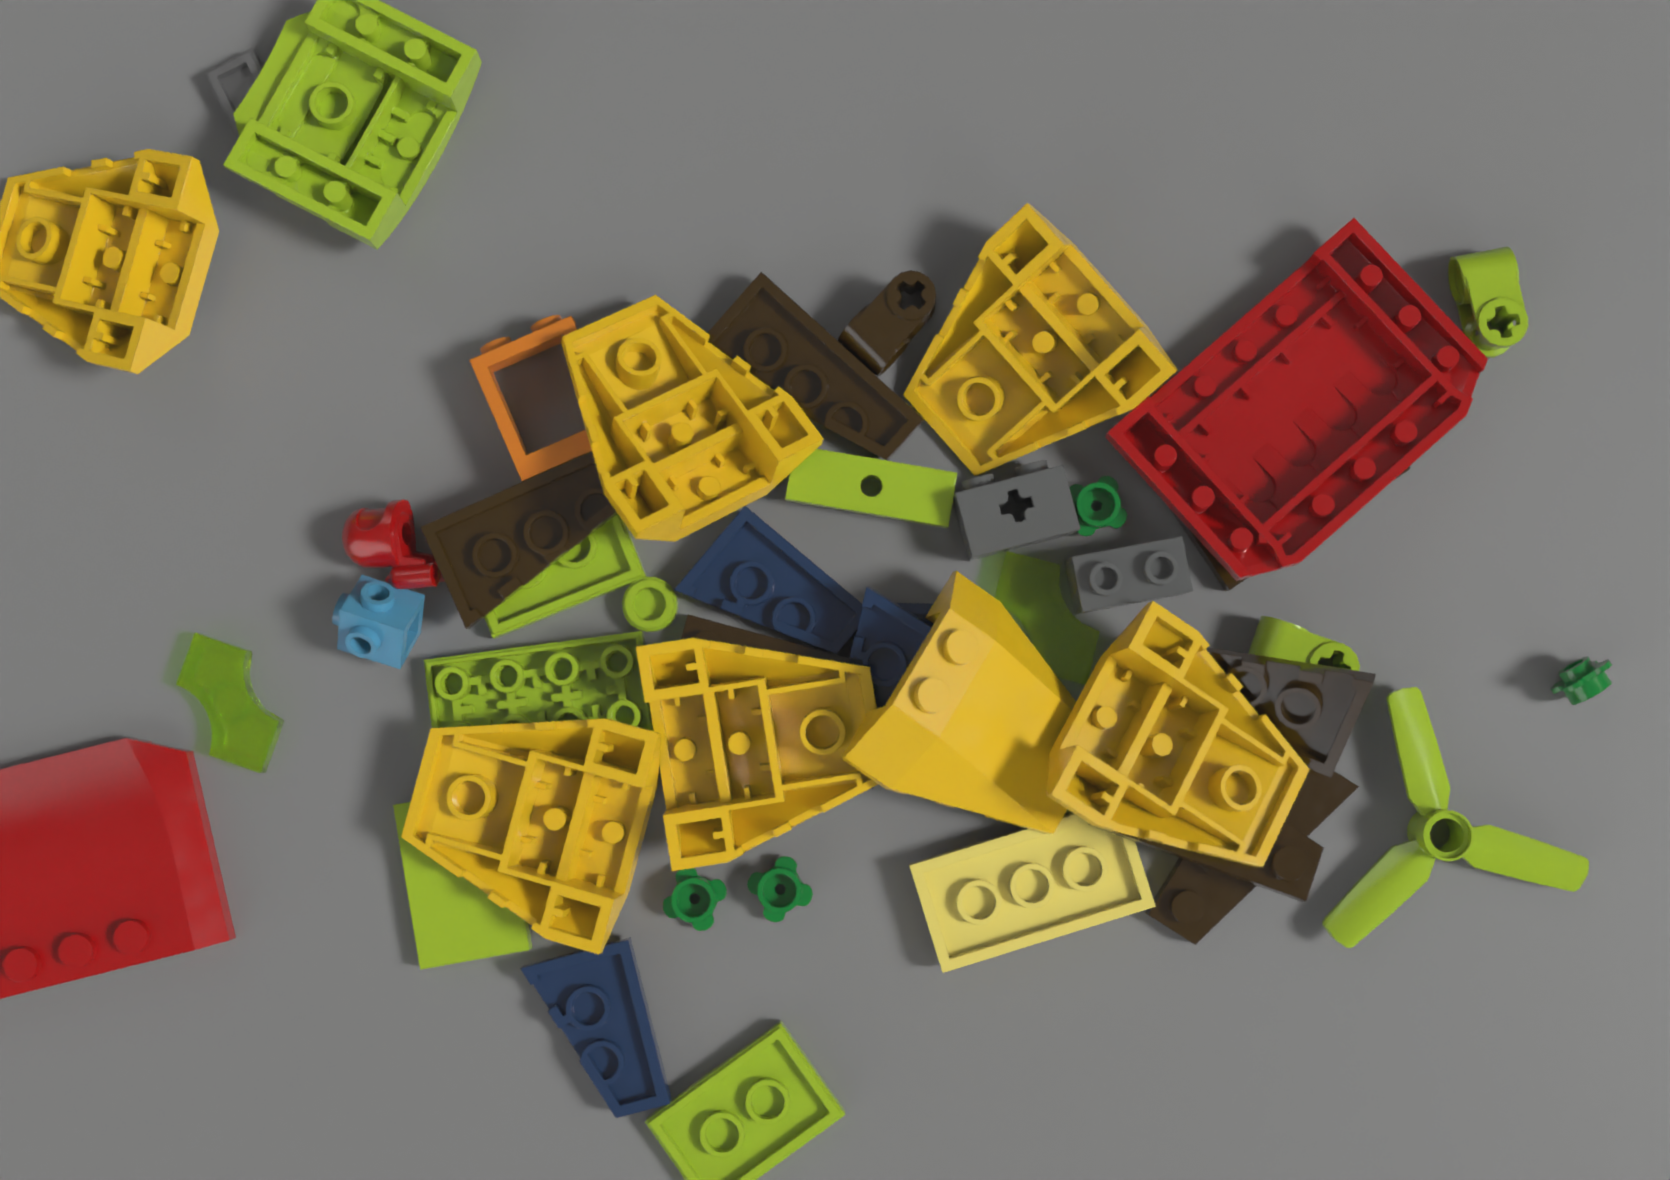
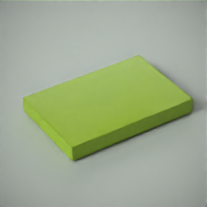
M618 514L484 617L492 638H499L628 586L640 578L647 577L629 530Z
M410 802L394 804L393 809L420 970L532 949L529 923L506 907H499L488 899L489 895L463 877L458 878L401 838Z
M781 1020L674 1097L670 1104L662 1106L649 1115L645 1123L685 1180H757L845 1116L846 1112Z

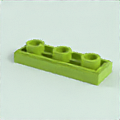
M816 449L789 474L785 500L948 528L957 472ZM866 479L877 480L881 484V492L873 497L865 495L860 487L863 481Z

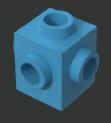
M361 575L351 593H342L334 608L332 623L338 626L337 649L360 658H366L401 669L421 634L425 595L409 589H396L389 583Z

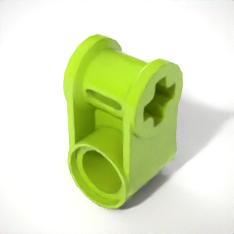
M1506 246L1451 257L1448 263V281L1451 294L1457 305L1463 333L1487 358L1502 355L1510 346L1518 343L1525 336L1528 329V315L1519 284L1518 264L1512 249ZM1490 321L1493 327H1502L1504 334L1501 335L1499 330H1489L1487 323Z
M1269 616L1260 617L1248 654L1317 665L1318 661L1334 656V667L1355 671L1360 669L1357 655L1347 645L1310 633L1305 628Z

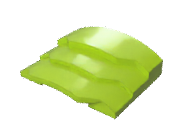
M317 0L310 12L286 20L261 72L233 113L239 138L223 166L275 193L276 196L321 218L333 228L378 250L406 215L443 154L476 81L482 64L480 56L476 49L380 0Z

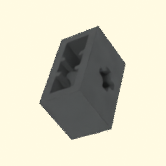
M1040 460L1016 467L1017 477L995 482L994 474H986L961 482L964 491L954 494L953 504L969 561L1072 535L1080 530L1063 465L1049 468L1047 460ZM1008 495H1013L1016 503L1026 502L1028 509L1020 515V522H1015L1012 514L1001 515L1000 508L1008 501Z
M1182 536L1073 556L1064 561L1075 615L1183 595L1193 591Z

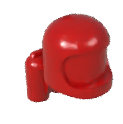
M408 500L390 501L385 508H360L348 516L343 526L342 542L347 556L354 563L364 568H392L385 581L396 589L435 587L439 582H445L434 556L416 551L414 517Z

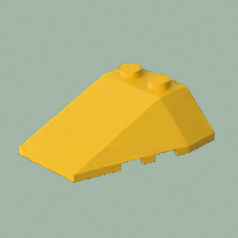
M145 149L135 151L132 158L117 161L101 158L91 160V166L70 170L62 166L9 177L0 203V298L20 313L30 316L42 325V329L51 336L62 340L76 350V354L85 361L133 374L142 372L190 335L218 238L219 228L200 160L192 156Z
M1026 203L986 241L973 271L964 287L957 294L953 302L954 306L939 333L932 340L903 395L972 474L977 476L1136 408L1178 370L1144 321L1079 248L1030 203Z
M653 295L562 336L561 344L604 495L635 539L676 542L767 495L822 445L824 438L790 394L779 386L775 390L771 389L750 373L751 365L739 356L731 359L709 342L710 335L657 295Z
M954 571L925 617L933 623L932 628L886 705L868 712L841 759L886 790L914 795L936 801L940 805L965 809L983 814L991 819L1046 834H1054L1067 808L1047 796L1049 753L1076 701L1003 604L961 573Z
M1155 601L1148 602L1099 658L1050 750L1047 796L1095 827L1254 867H1263L1310 769L1266 714L1259 715L1239 691L1243 686L1233 673L1226 674L1206 650L1210 645L1200 632Z
M693 637L636 646L644 702L650 705L653 730L661 733L659 767L666 805L663 820L672 871L728 863L773 837H778L821 812L824 813L878 785V783L841 759L868 712L876 709L870 667Z
M609 718L430 728L401 838L458 878L463 877L489 895L488 899L501 908L506 907L532 925L531 929L545 939L600 955L630 891L658 787L661 733Z

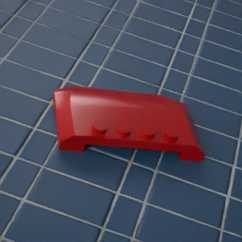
M1353 218L1320 246L1303 265L1151 397L1148 396L1111 428L1105 435V438L1228 573L1238 581L1298 565L1465 418L1473 400L1471 396L1478 377L1484 371L1488 358L1367 230Z
M124 738L0 769V999L194 951L236 938L192 750L173 748L138 738Z

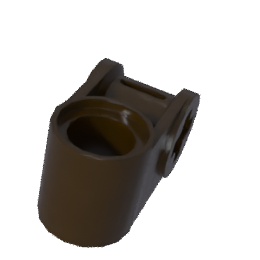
M909 270L899 273L870 304L866 305L849 322L838 337V341L875 375L881 376L901 356L911 340L933 316L936 305V291L933 282L928 276L919 271ZM917 290L922 292V308L918 309L913 305H910L905 310L901 308V292L905 291L909 295L914 294Z

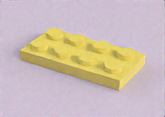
M1074 813L1063 816L1054 834L1022 828L909 864L942 973L1156 907L1135 841L1088 825L1087 821Z

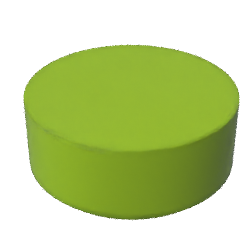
M643 577L634 581L626 589L622 599V610L625 618L633 627L645 632H658L667 628L674 621L678 612V598L674 589L665 581L656 577Z

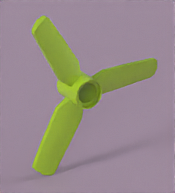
M1407 687L1389 693L1386 700L1406 794L1418 812L1412 816L1408 823V841L1391 846L1324 917L1322 925L1328 934L1346 948L1354 947L1428 881L1436 859L1455 861L1462 858L1474 868L1571 892L1579 890L1588 876L1589 861L1587 858L1489 824L1472 826L1464 815L1448 810L1450 784L1421 690L1417 687ZM1443 819L1449 826L1450 836L1444 846L1436 849L1431 842L1430 831L1438 820Z

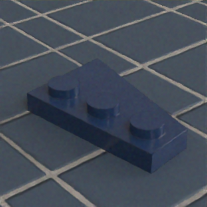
M746 506L742 508L674 589L679 593L836 655L857 631L862 611V603Z
M867 586L849 663L870 667L877 709L886 705L932 625L870 586Z
M631 937L606 943L600 955L580 950L523 965L520 968L530 985H534L549 1010L547 1012L558 1029H562L580 1057L579 1062L615 1118L671 1103L672 1097Z

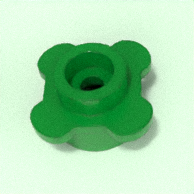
M1102 476L1096 483H1091L1087 486L1074 484L1069 487L1080 530L1077 531L1079 535L1089 537L1094 534L1096 529L1106 526L1117 529L1126 522L1127 512L1121 507L1120 497L1117 493L1119 485L1114 478ZM1098 501L1101 504V509L1099 511L1092 510V502Z
M1588 656L1580 658L1558 672L1562 680L1554 684L1550 690L1553 694L1563 691L1571 705L1582 703L1598 695L1612 684L1605 672L1612 664L1609 659L1597 662L1591 661Z
M779 857L774 867L764 873L754 872L748 879V890L758 896L760 903L764 906L763 915L771 922L782 921L786 912L792 910L797 905L807 906L812 900V888L801 881L796 872L797 863L791 857ZM777 884L785 886L786 890L783 894L775 892Z
M695 868L678 870L675 875L677 884L672 895L664 899L663 911L669 918L679 917L685 922L692 923L693 928L697 931L708 930L714 924L713 912L717 903L724 900L727 895L726 885L720 879L710 881L698 875ZM693 893L700 896V901L697 904L690 902L689 898Z

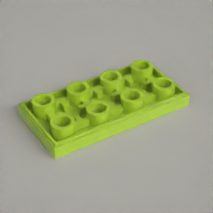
M637 631L424 660L431 727L442 728L609 718L654 731L650 705L644 702L636 646L645 645L644 632Z

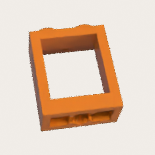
M561 315L543 318L530 327L532 333L514 341L510 337L495 339L480 348L481 355L469 360L522 482L591 452V446L585 429L528 454L494 372L561 344L562 336L579 329L572 316L564 319L561 318Z

